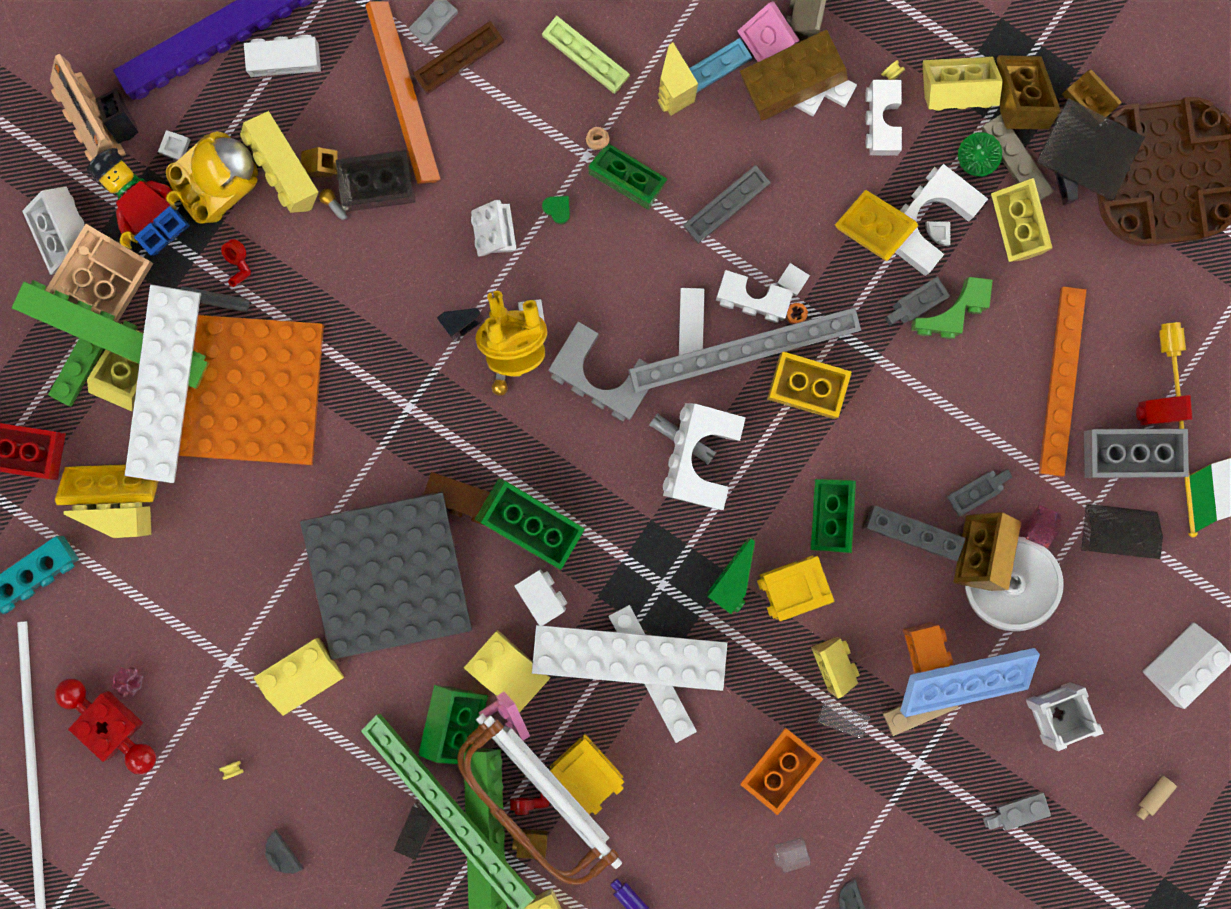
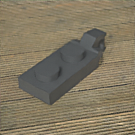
M937 276L897 301L892 306L895 311L885 317V320L889 326L900 319L903 324L908 321L910 322L950 297Z
M1008 469L998 474H995L994 470L946 497L958 517L1000 494V491L1004 489L1002 483L1013 477Z

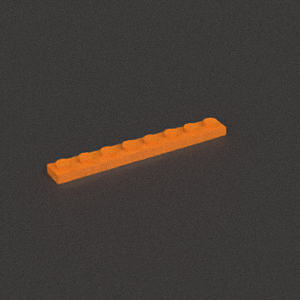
M1061 287L1039 474L1065 476L1087 289Z

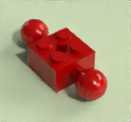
M66 679L57 685L54 692L57 704L64 709H76L82 714L68 730L102 762L111 759L120 750L125 754V765L130 772L142 775L153 769L156 763V753L153 748L147 744H135L130 740L132 735L143 725V722L110 691L101 693L91 703L86 699V688L79 680ZM107 722L108 724L106 727L107 730H105L103 726V723Z

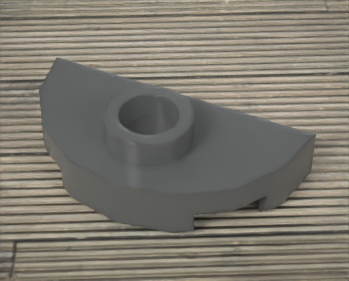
M275 830L268 837L265 856L269 865L276 871L294 874L303 870V865L279 832Z
M855 878L846 882L841 888L838 897L839 909H865Z

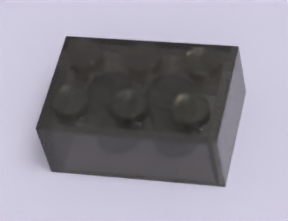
M407 150L336 160L341 206L346 212L416 202L411 162Z

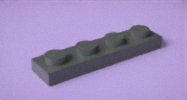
M755 165L688 220L683 227L699 244L767 188L771 182Z

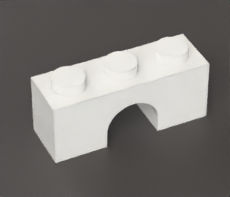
M873 80L870 86L866 88L865 95L866 102H869V111H866V125H870V134H866V148H870V155L898 156L902 150V127L887 125L883 120V111L898 109L901 105V80Z
M725 270L716 297V301H720L719 305L729 309H733L736 306L742 308L743 313L756 316V313L765 315L766 320L778 323L779 320L783 321L786 318L794 291L771 284L764 298L754 299L746 292L748 277Z

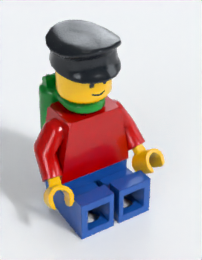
M117 148L107 149L99 153L89 163L86 173L92 175L95 182L100 181L110 193H116L118 196L116 216L118 227L122 234L120 244L131 249V241L139 242L150 255L159 254L163 248L190 226L176 210L177 207L174 204L176 201L184 203V199L178 191H173L165 184L152 180L146 182L143 178L133 174L131 169L123 162L124 157L118 153Z

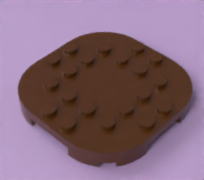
M1184 97L1181 100L1138 105V103L1130 104L1113 113L1102 123L1093 140L1092 163L1099 211L1104 223L1116 237L1132 245L1156 246L1206 239L1231 225V118L1225 111H1220L1209 100L1199 97Z

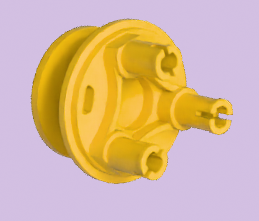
M493 291V296L491 293L487 295L491 310L489 312L490 318H487L478 329L476 344L478 349L486 355L487 364L492 371L501 375L521 376L538 367L545 357L543 343L547 337V327L544 320L539 317L536 301H525L523 303V311H508L504 307L502 292Z

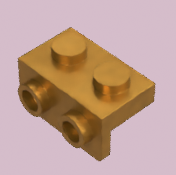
M1091 69L1085 72L1062 93L1093 128L1099 125L1122 103Z

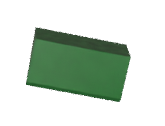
M609 143L599 152L588 167L589 175L647 210L651 208L667 181V178Z
M815 479L811 550L852 553L856 481Z

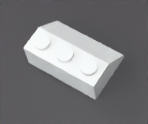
M67 187L41 191L22 211L50 275L57 272L84 227V221L79 216L74 199Z
M1192 623L1142 672L1175 706L1185 709L1231 665V653L1217 639L1197 624Z

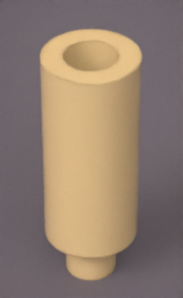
M1162 776L1139 803L1141 809L1136 815L1142 820H1145L1149 814L1153 816L1177 786L1168 778Z

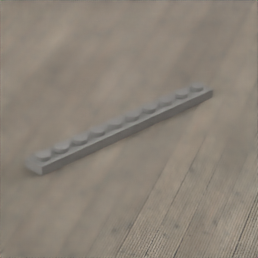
M851 308L628 369L634 392H639L861 331L856 308Z

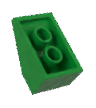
M751 538L746 539L705 594L730 614L733 611L738 613L746 602L743 598L747 591L755 541Z

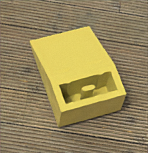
M142 502L120 503V508L119 503L96 504V509L95 504L72 505V510L64 511V515L112 538L151 535L150 506L142 507Z

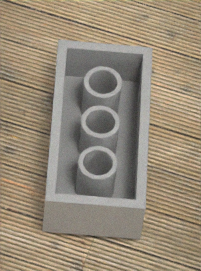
M1188 429L1084 431L1085 478L1189 477Z

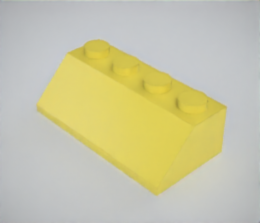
M265 112L243 122L240 133L241 139L246 146H250L256 164L263 167L269 185L274 186L279 193L278 199L282 206L287 207L290 213L312 210L318 190L270 112Z

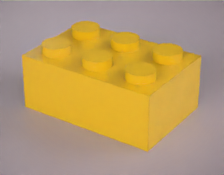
M782 352L778 359L767 400L837 419L839 418L852 372Z

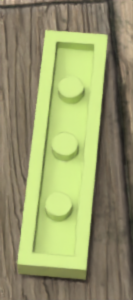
M558 16L553 19L542 33V37L612 93L616 94L630 77L627 71Z

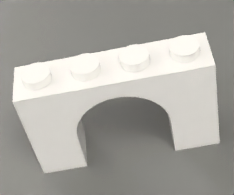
M943 164L939 169L934 167L926 177L929 182L924 188L920 185L911 196L914 198V201L910 206L905 203L900 211L917 222V214L923 205L931 202H940L951 207L969 222L988 198ZM918 227L895 252L924 276L931 272L944 255L922 237Z
M685 403L680 412V427L674 437V452L669 458L668 465L670 469L668 477L665 478L663 483V496L724 510L729 487L701 479L695 473L692 466V451L696 443L707 435L740 441L745 417L698 404Z

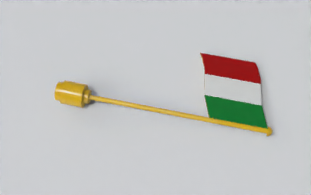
M1181 322L1161 324V330H1159L1161 353H1166L1167 357H1172L1177 397L1181 396L1177 356H1181V351L1186 350L1184 328H1181ZM1184 421L1179 422V429H1184ZM1231 458L1209 464L1189 475V477H1184L1190 533L1188 535L1196 537L1197 531L1218 520L1231 516Z

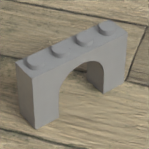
M578 322L549 368V372L552 374L551 379L561 385L564 382L573 386L571 391L581 397L584 394L593 398L591 403L601 409H604L605 406L613 411L611 415L623 422L625 419L630 421L649 389L634 392L630 375L621 386L612 390H601L592 386L585 378L583 364L599 334ZM639 359L634 368L648 363Z

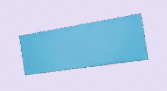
M741 38L689 68L698 82L697 92L752 60V56Z

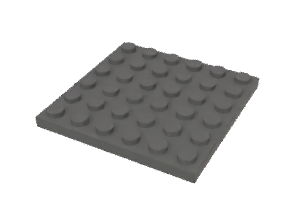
M443 491L300 521L331 660L472 631Z

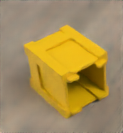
M811 555L759 574L761 579L757 580L760 590L763 589L766 592L771 605L766 607L769 616L779 621L835 602L818 556L814 557Z
M586 734L580 737L550 765L551 769L549 771L588 814L593 812L596 815L602 809L600 804L613 792L617 795L624 789L622 786L624 783L623 775Z

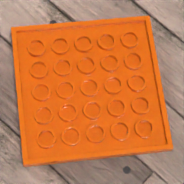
M198 315L193 351L205 355L204 361L209 362V365L198 389L188 386L179 456L313 465L324 325L320 323Z

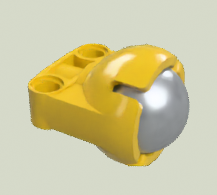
M218 131L205 135L179 160L169 164L166 169V177L173 191L180 193L185 201L182 203L197 223L218 222L228 209L255 187L258 181V170L248 148L240 141L232 139L226 133Z

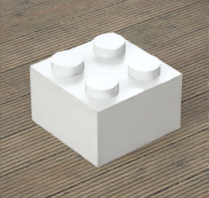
M541 569L515 585V588L540 627L565 612V605L567 604L560 591L556 593L551 586L555 582L548 571L543 573Z

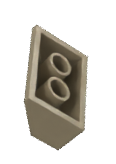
M790 0L789 7H792L793 11L792 16L787 15L786 21L800 41L819 33L826 0Z

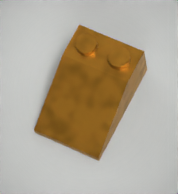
M999 55L997 58V68L1003 80L1000 112L1006 129H1049L1061 110L1042 57Z

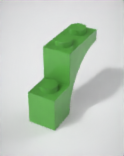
M968 277L964 280L963 288L957 301L948 311L931 318H915L912 321L911 330L917 331V335L931 336L932 333L941 334V338L955 339V336L963 332L965 309H968V313L982 314V311L989 308L992 280Z

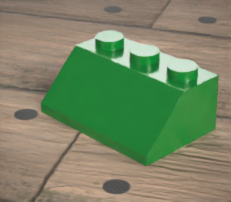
M434 685L418 755L436 763L458 764L459 750L467 740L466 738L479 727L480 724L475 719L479 716V712L486 707L488 695L455 687Z

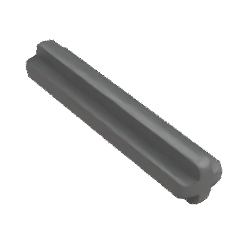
M184 286L180 288L182 290L200 292V303L242 312H247L250 302L244 298Z

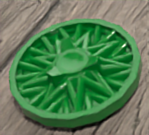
M977 132L969 135L962 141L958 149V160L966 173L984 177L993 173L999 167L1002 161L1003 150L1000 142L993 135L986 132Z

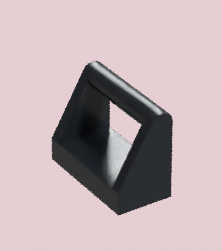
M477 308L446 311L436 317L455 342L483 322V316Z

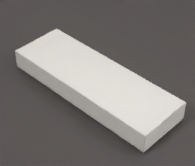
M680 289L679 355L703 349L704 289Z

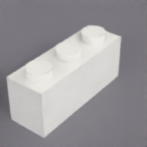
M299 35L297 39L276 37L273 41L252 39L250 43H244L246 72L250 77L321 71L319 43L311 35Z

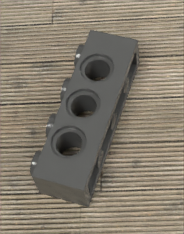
M878 506L870 507L863 526L864 529L953 561H958L966 539Z

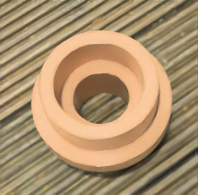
M601 127L590 129L586 136L587 145L593 150L605 148L610 141L608 132Z

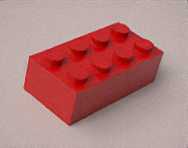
M0 423V472L58 480L66 433Z

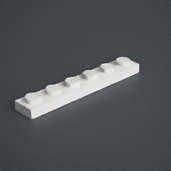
M630 605L609 615L617 632L645 635ZM645 684L675 743L697 732L673 686Z

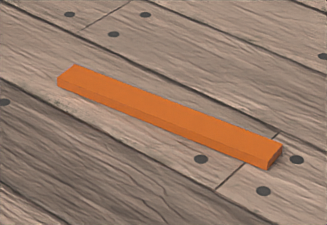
M369 1L365 4L417 184L437 182L441 179L389 2Z

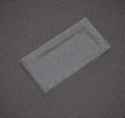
M825 699L817 722L863 739L870 716Z

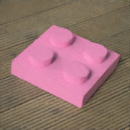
M775 2L768 3L738 30V33L757 62L800 41Z

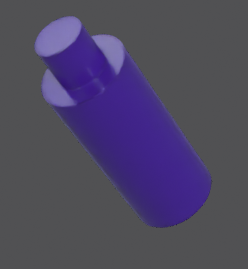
M616 878L610 884L615 890L613 895L626 909H649L626 882L622 884Z

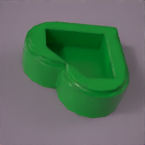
M569 196L547 197L543 201L542 208L544 213L552 216L555 223L562 225L568 222L570 218Z

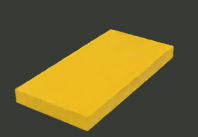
M126 465L65 467L55 496L56 505L153 502L158 481L125 476Z

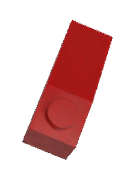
M1191 395L1138 402L1139 406L1136 408V417L1140 421V426L1192 420Z

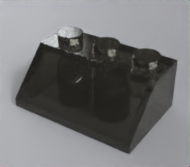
M1086 504L1081 551L1161 559L1163 533L1158 512Z

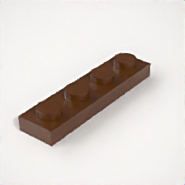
M489 21L415 71L413 75L425 93L429 94L503 44L504 39L493 23Z

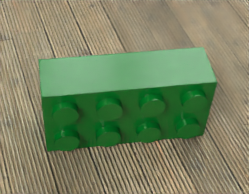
M500 478L475 517L476 521L560 570L585 530L582 526Z

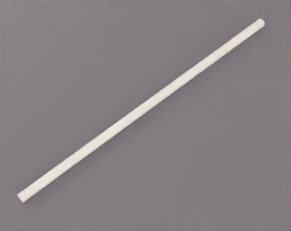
M27 621L17 622L35 907L36 909H46Z

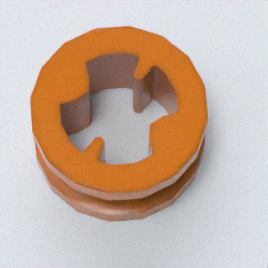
M801 303L791 304L786 314L787 321L791 324L804 322L808 316L807 308ZM793 308L802 311L800 320H797V317L794 319L791 317Z

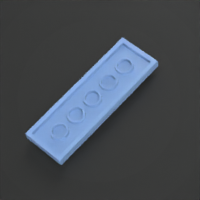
M1035 648L912 674L909 677L900 711L905 717L1028 690L1040 654Z

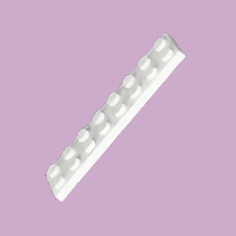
M150 285L125 476L169 483L175 482L201 297L200 292Z
M536 625L532 674L723 691L727 642L553 626L540 627Z

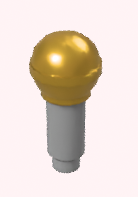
M324 189L320 192V202L329 206L342 221L345 220L348 216L336 201L334 192L331 189Z
M496 373V380L492 385V392L495 395L501 396L507 392L506 375Z

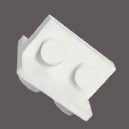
M494 200L471 211V222L474 227L475 247L478 256L517 250L510 204H501L500 200Z

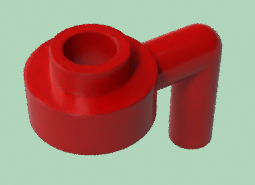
M231 239L222 245L221 252L227 262L237 265L240 270L228 279L229 285L235 287L250 276L251 270L244 260L246 258L244 245L236 239Z
M541 792L540 798L517 797L510 799V810H515L517 815H527L529 810L546 808L550 805V802Z

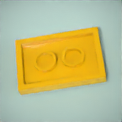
M865 190L838 220L835 226L851 239L885 261H888L918 227V224L914 219Z

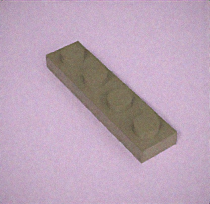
M1001 114L981 127L983 132L993 135L1000 142L1003 150L1002 162L1017 184L1034 178L1040 201L1054 192L1013 129H1006Z

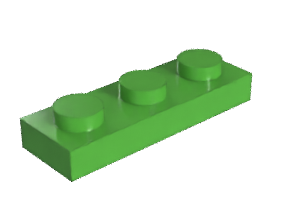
M79 338L48 395L72 407L104 348Z

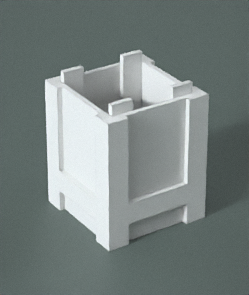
M1069 682L1061 685V688L1038 697L1033 696L1026 699L1041 732L1040 737L1044 745L1060 751L1067 748L1066 745L1089 736L1096 737L1104 734L1100 724L1095 720L1087 700L1089 696L1085 687ZM1056 707L1059 710H1063L1062 718L1059 720L1056 717L1053 718L1052 715L1055 713L1054 708Z

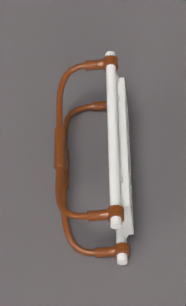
M483 713L475 719L480 724L479 727L466 738L467 740L459 750L458 766L468 785L488 806L490 812L518 843H521L544 869L565 883L571 885L586 883L593 877H597L608 865H612L614 869H617L622 864V861L618 858L619 854L613 848H609L606 845L609 836L512 728L503 726L498 719L494 720L491 715L486 717ZM491 738L591 848L573 869L560 871L549 864L530 843L531 840L522 832L517 824L502 808H499L477 783L471 771V758L474 752L485 745ZM470 745H472V746L470 747V749L468 750V752H467V754H466V756H465V760H464L465 751L467 750V748H468ZM595 858H600L586 876L577 879L569 877L585 869Z

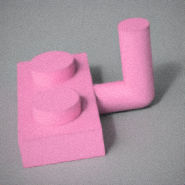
M505 692L497 695V701L479 712V715L483 713L486 717H489L499 711L501 716L508 721L505 724L506 727L512 728L523 741L530 737L515 703Z

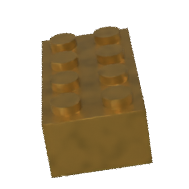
M827 29L740 70L743 83L761 121L848 81L847 70Z

